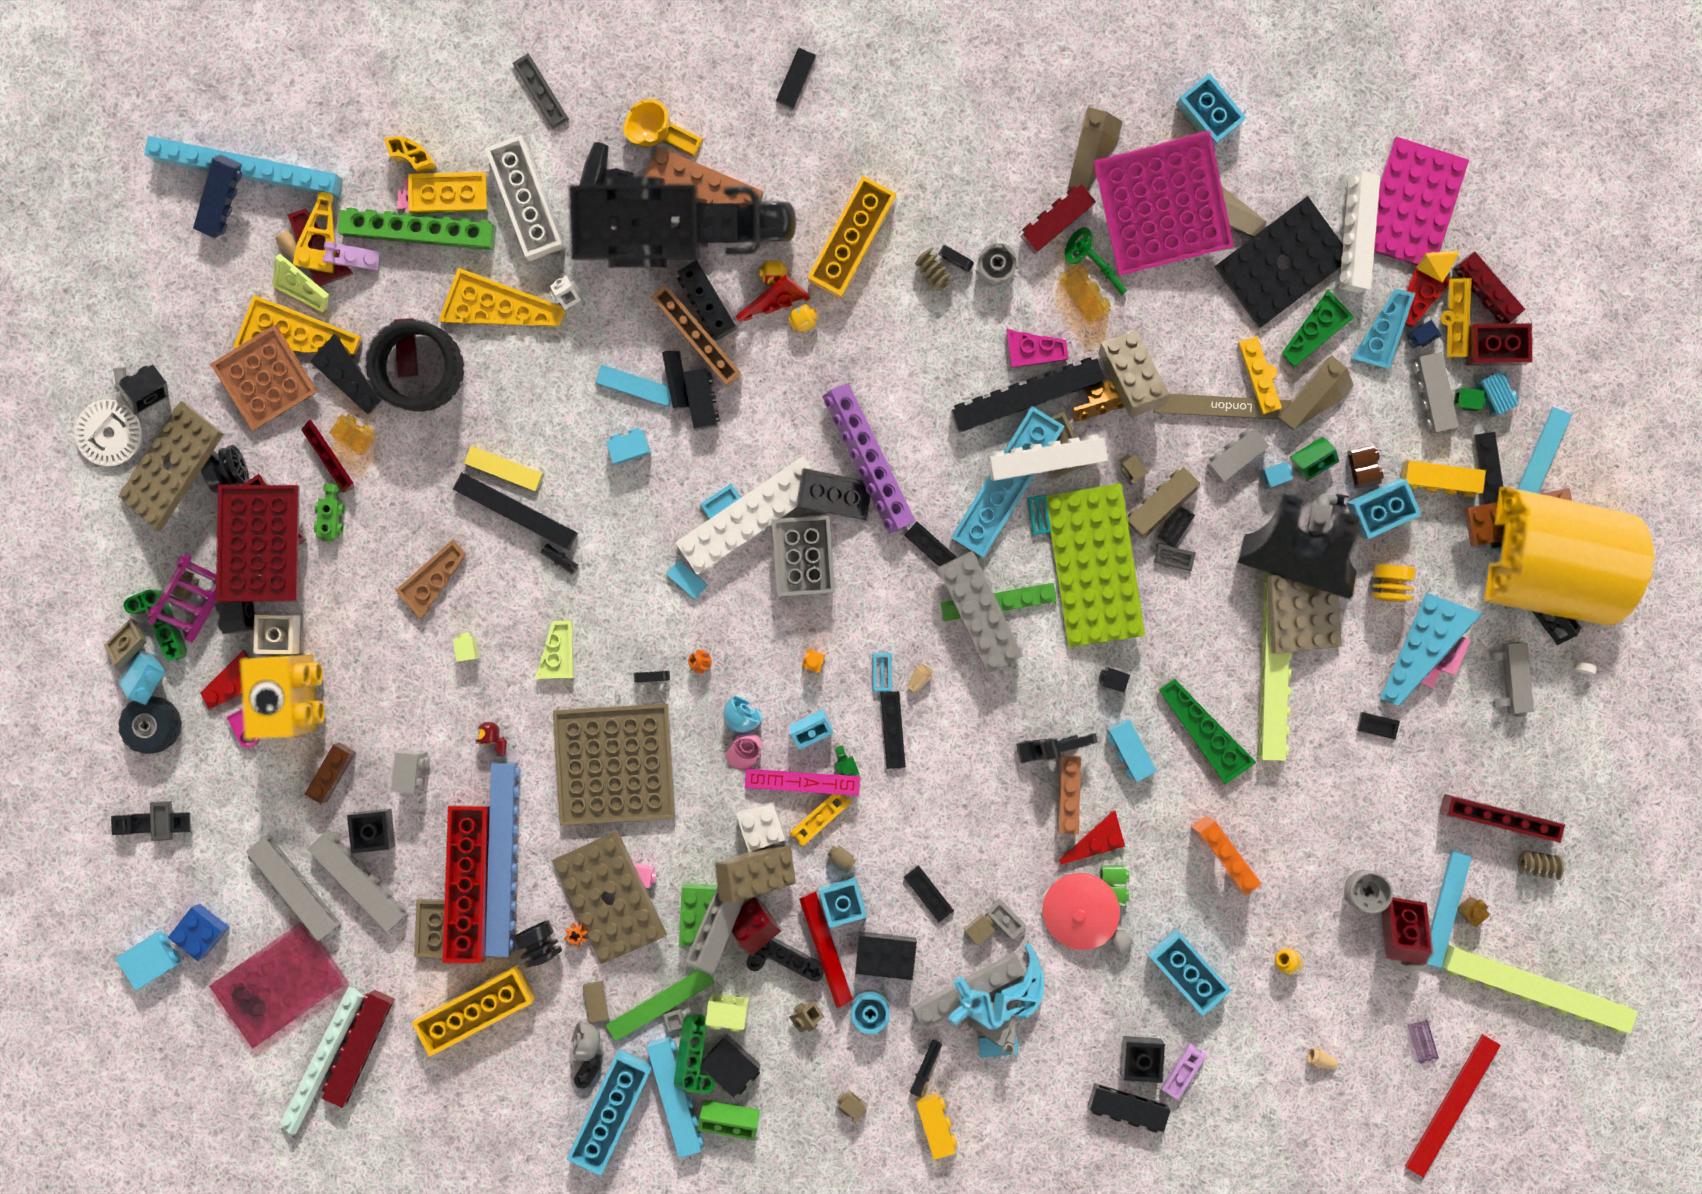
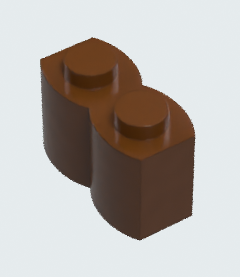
M1374 446L1347 451L1355 489L1382 483L1384 474L1382 468L1378 466L1380 455Z

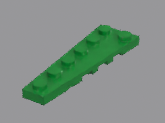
M1172 679L1158 689L1224 784H1227L1256 763L1176 679Z

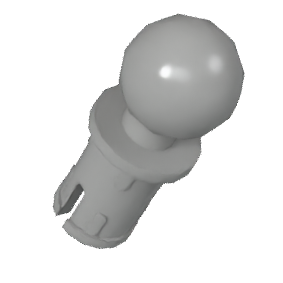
M114 368L116 384L114 389H118L115 398L118 403L126 404L121 398L118 386L120 380L126 376V368Z

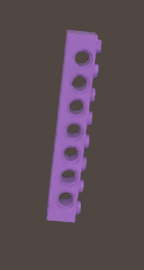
M849 383L828 391L822 396L824 404L832 416L833 423L837 426L841 439L849 451L850 458L856 465L858 474L874 502L875 509L879 513L884 527L891 534L912 524L916 520Z

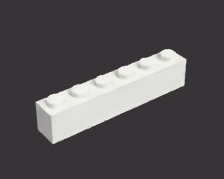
M1365 171L1349 175L1343 253L1341 258L1339 289L1356 293L1371 290L1380 176Z
M1094 434L1086 436V440H1079V437L1068 439V443L1063 444L1060 441L1049 442V446L1042 447L1041 444L1031 445L1028 450L1018 447L1011 449V453L1004 454L1003 450L992 452V456H987L990 479L999 480L1108 461L1105 438Z

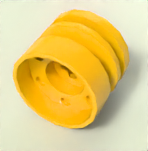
M1374 564L1373 577L1382 579V582L1372 584V588H1380L1381 592H1371V597L1388 602L1414 600V596L1405 595V591H1414V587L1407 586L1406 581L1415 580L1416 567Z

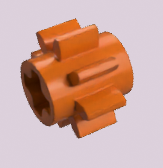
M697 649L696 653H692L688 658L690 670L699 674H703L704 670H709L712 665L710 653Z
M572 923V929H565L568 935L564 940L570 942L569 946L576 944L577 947H580V941H587L584 935L588 931H584L582 928L583 924L576 926L575 923ZM575 932L576 934H580V936L577 938L576 936H572V934Z

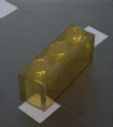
M1078 263L1062 273L1058 280L1088 325L1091 326L1111 311V304L1106 297L1103 298L1100 295V288L1095 281L1092 282L1090 280L1086 267Z

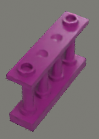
M186 552L184 556L181 555L178 558L175 572L155 606L149 608L146 616H148L147 619L151 625L154 624L157 618L183 630L185 640L193 643L215 606L216 574L190 562L192 557L190 553ZM184 570H191L212 580L213 585L210 590H204L181 579L180 577ZM177 585L201 596L203 602L201 606L196 607L170 594ZM168 602L192 613L194 618L191 623L182 622L161 612L165 603Z

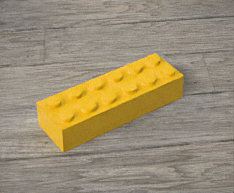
M862 175L807 277L809 283L842 300L896 200L895 192Z
M518 964L420 1015L412 1022V1025L430 1057L526 1007L536 999V996Z

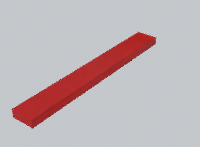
M1483 1034L1481 1035L1405 1164L1406 1168L1424 1178L1501 1046L1499 1043Z

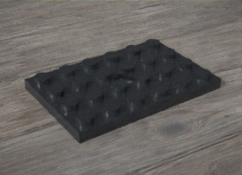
M1306 196L1214 267L1258 328H1261L1341 267L1343 244L1311 199ZM1280 255H1287L1290 258L1291 264L1288 269L1278 267L1277 261Z

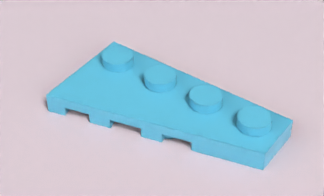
M1396 288L1393 290L1351 357L1352 359L1390 369L1415 293Z

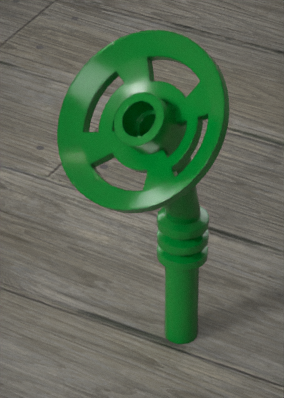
M1087 227L1076 230L1068 240L1065 248L1066 261L1070 264H1078L1088 256L1100 268V272H1103L1102 275H1106L1105 279H1109L1122 296L1127 292V289L1116 277L1112 267L1109 268L1110 265L1106 264L1091 249L1093 232ZM1081 235H1083V238H1082L1081 240H1078V241L1076 242V240H1077Z

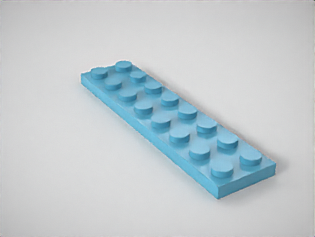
M1031 406L1004 450V454L1011 453V449L1018 447L1028 450L1031 445L1041 444L1042 447L1049 446V442L1056 441L1065 426ZM1036 473L999 480H991L989 475L951 538L984 558Z

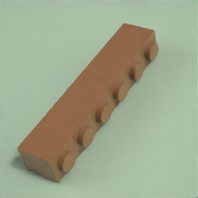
M666 284L651 296L659 308L727 387L742 376L737 367Z

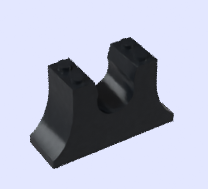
M1283 493L1277 510L1269 522L1259 530L1244 535L1237 563L1351 600L1354 594L1357 571L1351 563L1350 554L1357 541L1360 518L1350 513L1340 512L1333 520V525L1329 531L1320 535L1308 534L1299 527L1303 499L1295 495Z

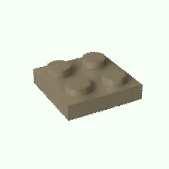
M130 618L104 644V647L114 667L121 669L144 647L147 641L138 623Z

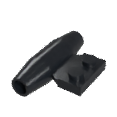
M594 142L584 163L579 185H606V178L634 176V173L618 168L607 170L609 146L600 142Z

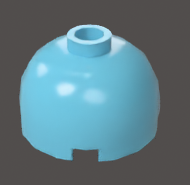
M734 696L728 701L723 711V717L730 731L748 733L759 725L762 721V715L757 708L753 711L747 705L750 702L739 696Z

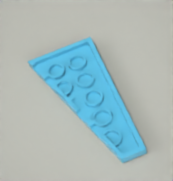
M1426 593L1380 699L1400 707L1419 683L1429 675V672L1452 650L1458 640L1481 618L1483 613Z

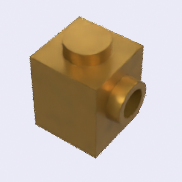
M1472 897L1464 901L1457 910L1468 924L1474 927L1479 926L1490 916V913L1486 910L1488 906L1481 899L1477 900Z

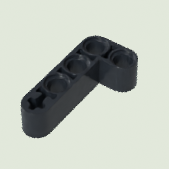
M775 937L769 941V947L759 949L752 956L749 954L746 961L747 967L751 971L761 970L767 958L814 982L821 980L824 975L820 961ZM784 949L787 955L779 957L776 951ZM758 957L761 963L754 965L750 959ZM801 958L804 963L801 966H796L793 960ZM807 962H808V963H809V967H807V971H805V968H806V965H807ZM818 968L819 973L812 974V969Z

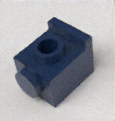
M1429 320L1406 336L1408 337L1409 345L1414 349L1420 345L1423 348L1430 344L1432 340L1442 335L1433 321Z

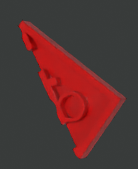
M785 274L738 313L736 318L739 322L753 319V315L762 312L766 315L781 308L793 306L792 302L801 299L808 301L810 296Z
M1112 810L1108 816L1083 836L1074 847L1068 850L1059 859L1060 864L1125 847L1116 811Z

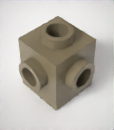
M814 1001L803 1004V1002L798 1004L793 1009L795 1012L789 1016L794 1027L799 1032L808 1030V1032L812 1031L824 1017Z

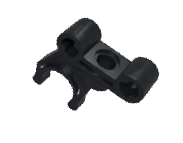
M1092 733L1082 737L1072 735L1059 741L1058 738L1028 740L1019 742L1016 746L1020 763L1034 760L1051 761L1062 757L1061 752L1098 743L1096 733Z

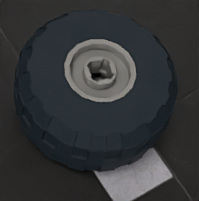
M151 696L146 705L137 701H131L121 712L118 722L122 741L131 750L142 754H153L168 749V747L176 742L182 725L180 714L175 706L165 698Z

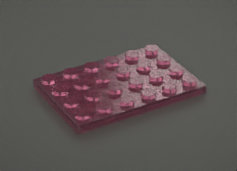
M297 924L209 986L252 1049L349 982L322 942L312 938L308 933L309 929L304 924Z

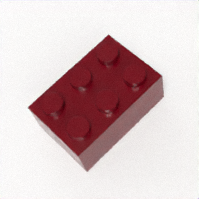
M1532 323L1470 325L1469 357H1466V366L1526 365L1533 362Z
M1392 897L1389 906L1381 912L1386 959L1425 965L1433 954L1427 903Z

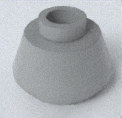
M1116 929L1111 937L1115 950L1119 955L1125 954L1131 949L1130 945L1134 944L1130 932L1126 933L1125 930Z

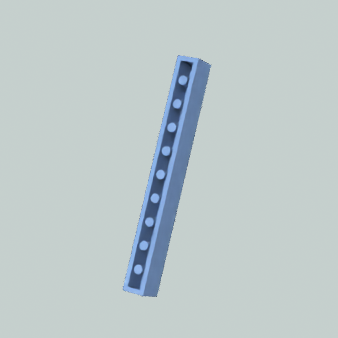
M513 762L491 763L485 956L509 957L512 951H515V945L512 940L513 932L516 931V921L513 920V913H516L517 902L514 901V894L517 893V882H514V875H517L518 864L515 863V856L518 855V844H515L516 836L519 835V825H516V817H519L520 807L517 806V798L520 797V787L517 786V779H520L521 768L518 767V763Z

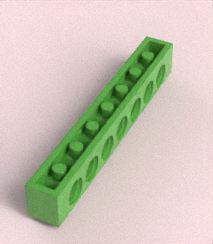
M346 208V210H339L337 233L343 237L494 250L496 227L488 220L472 222L471 219L461 218L460 221H457L447 216L435 219L432 215L415 217V214L412 213L396 215L395 212L384 211V214H381L371 209L359 212L356 208ZM364 219V224L361 227H357L358 221ZM379 221H383V226L380 229H376V224ZM402 223V228L395 231L396 224ZM421 224V230L414 232V227ZM436 226H440V232L433 234V229ZM459 228V234L452 236L453 229ZM478 230V235L475 238H471V232Z

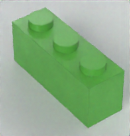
M703 1100L698 1131L755 1141L760 1110Z

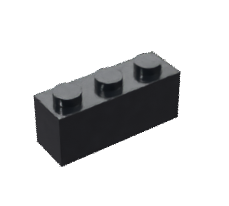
M707 368L684 372L693 429L696 431L718 427L717 422L720 421L719 411L714 408V403H717L715 391L712 392L710 384H714L712 372L708 373Z

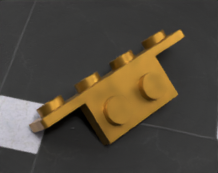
M1112 380L1086 387L1085 394L1089 403L1073 408L1074 422L1083 421L1096 415H1103L1109 411L1124 408Z

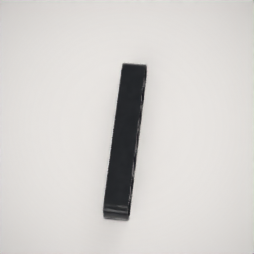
M461 472L453 487V490L568 550H570L578 535V532Z

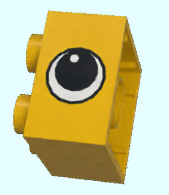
M314 655L241 659L245 739L292 737L318 731L317 724L324 722L325 708L322 701H316L315 685L322 684L323 670L320 662H314Z

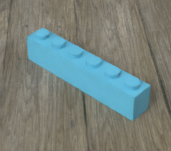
M671 1036L649 1042L647 1050L678 1157L681 1158L699 1153L705 1141L703 1134L699 1133L697 1128L699 1119L697 1114H693L694 1102L692 1096L688 1097L687 1091L679 1090L674 1085L677 1063L676 1052H678L676 1041H672Z

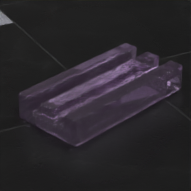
M1423 1020L1408 1025L1418 1062L1421 1064L1424 1061L1438 1059L1439 1056L1428 1021ZM1423 1025H1424V1029H1425V1032H1426V1035H1427V1039H1428V1042H1429V1045H1430V1049H1431L1432 1054H1430V1053H1429V1050H1428V1046H1427V1043H1426V1040H1425V1036H1424V1033H1423V1029H1422V1026H1423ZM1414 1028L1418 1029V1033L1425 1053V1056L1423 1057Z

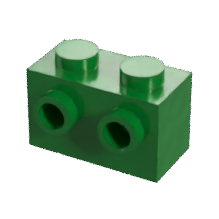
M1324 437L1319 438L1290 456L1294 470L1306 482L1340 462L1336 448Z

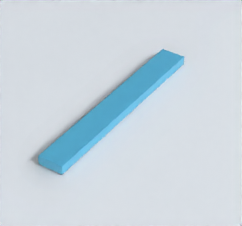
M1556 407L1551 408L1517 489L1539 493L1572 414ZM1502 547L1493 548L1494 550L1502 553Z

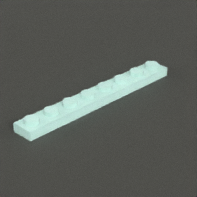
M348 987L280 1122L289 1134H296L362 1003L364 996L353 987Z

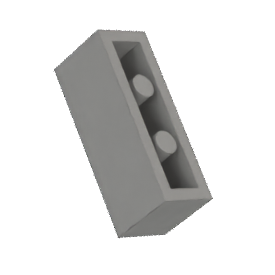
M1247 428L1239 434L1240 439L1234 442L1232 440L1224 446V452L1221 454L1217 452L1209 458L1210 463L1206 466L1220 483L1225 482L1269 447V444L1256 428L1252 430Z

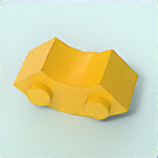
M392 136L384 138L389 156L395 162L411 163L418 173H426L438 168L432 156L420 144L405 137Z

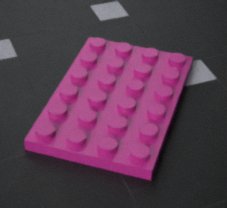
M1396 136L1380 180L1374 252L1416 266L1426 253L1440 252L1469 159Z

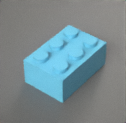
M1210 73L1183 94L1176 103L1177 107L1199 133L1207 130L1211 131L1214 146L1239 127L1246 119V116Z
M1396 479L1346 503L1350 513L1360 518L1358 532L1360 537L1365 539H1371L1421 515L1407 479Z

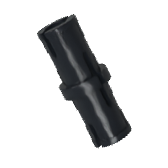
M548 543L544 547L550 553L542 548L541 554L554 561L556 566H561L571 575L574 574L575 570L569 566L571 565L575 569L579 567V564L567 558L564 552L560 553Z

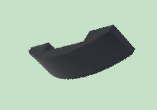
M172 812L169 814L170 833L191 832L190 812ZM150 813L111 816L112 835L151 833Z

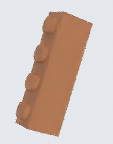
M1061 754L1062 757L1059 758L1057 831L1059 834H1079L1081 756Z

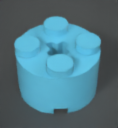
M873 990L857 994L851 1005V1019L859 1031L865 1034H876L888 1024L890 1011L888 1001L884 995ZM869 1009L873 1010L872 1015H868Z

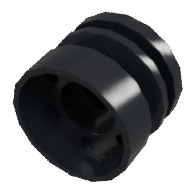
M235 445L220 448L218 453L213 451L201 469L202 477L213 493H218V485H239L249 480L245 459Z
M549 920L538 923L512 937L517 950L524 948L527 950L520 958L526 959L530 957V959L523 963L525 968L544 964L562 951L561 946L551 947L558 943V939L548 940L547 938L554 933Z

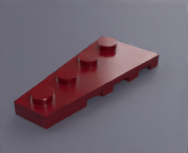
M306 208L287 214L298 241L310 217V213ZM315 222L314 228L320 229L318 224ZM314 234L308 243V247L321 251L325 250V237ZM337 264L334 266L333 273L309 269L314 283L319 287L353 275L348 266Z

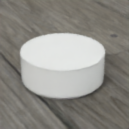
M1577 663L1575 671L1588 675H1595L1597 670L1595 665L1588 663Z

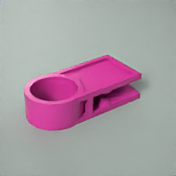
M240 709L226 717L241 746L249 748L258 744L260 738H255L254 743L251 745L246 744L243 740L245 733L244 709Z

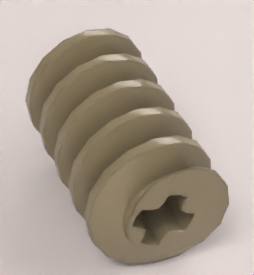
M931 247L918 257L915 265L921 266L919 269L921 273L926 272L923 277L925 279L930 278L928 284L934 285L932 290L935 292L947 287L954 279L948 280L951 273L944 274L947 267H939L942 260L935 261L938 254L931 255L930 253L934 249Z
M1525 850L1520 854L1518 871L1520 874H1523L1525 870L1528 876L1533 871L1535 877L1540 874L1542 878H1545L1548 874L1550 879L1556 876L1557 880H1561L1564 874V863L1559 855L1530 853V851Z

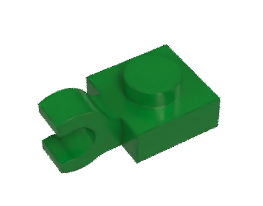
M843 745L836 747L835 750L840 761L835 762L839 775H859L860 773L853 755L847 757Z

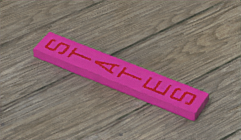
M746 769L745 788L860 796L861 776Z

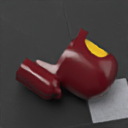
M494 722L480 724L478 727V739L475 740V744L494 745L497 756H505L507 740L504 737L499 739L500 730L498 725Z

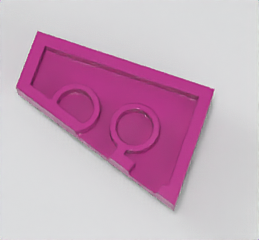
M1006 329L1011 368L1069 359L1066 340Z

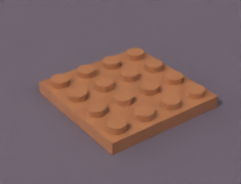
M273 325L210 364L252 431L318 392L277 325Z

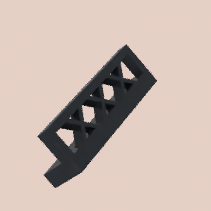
M1532 611L1557 645L1578 636L1582 628L1574 619L1554 616V622L1545 620L1543 617L1544 613ZM1555 629H1564L1568 635L1559 638L1555 633Z

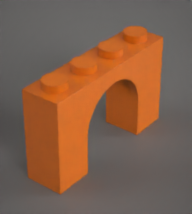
M1206 815L1191 826L1200 840L1212 850L1227 870L1225 872L1238 890L1247 896L1262 885L1215 820Z

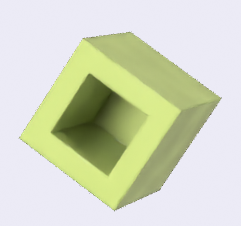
M470 633L458 634L459 638L453 639L456 662L479 658L476 636H470Z

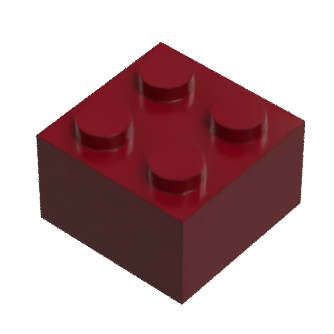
M754 896L742 905L731 932L740 947L752 956L779 934L781 929L766 905Z

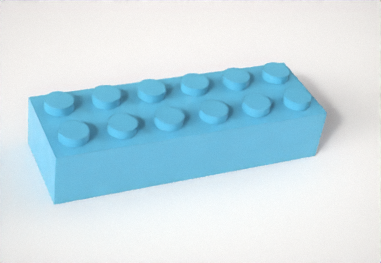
M618 1049L566 1160L602 1176L652 1069L651 1063Z

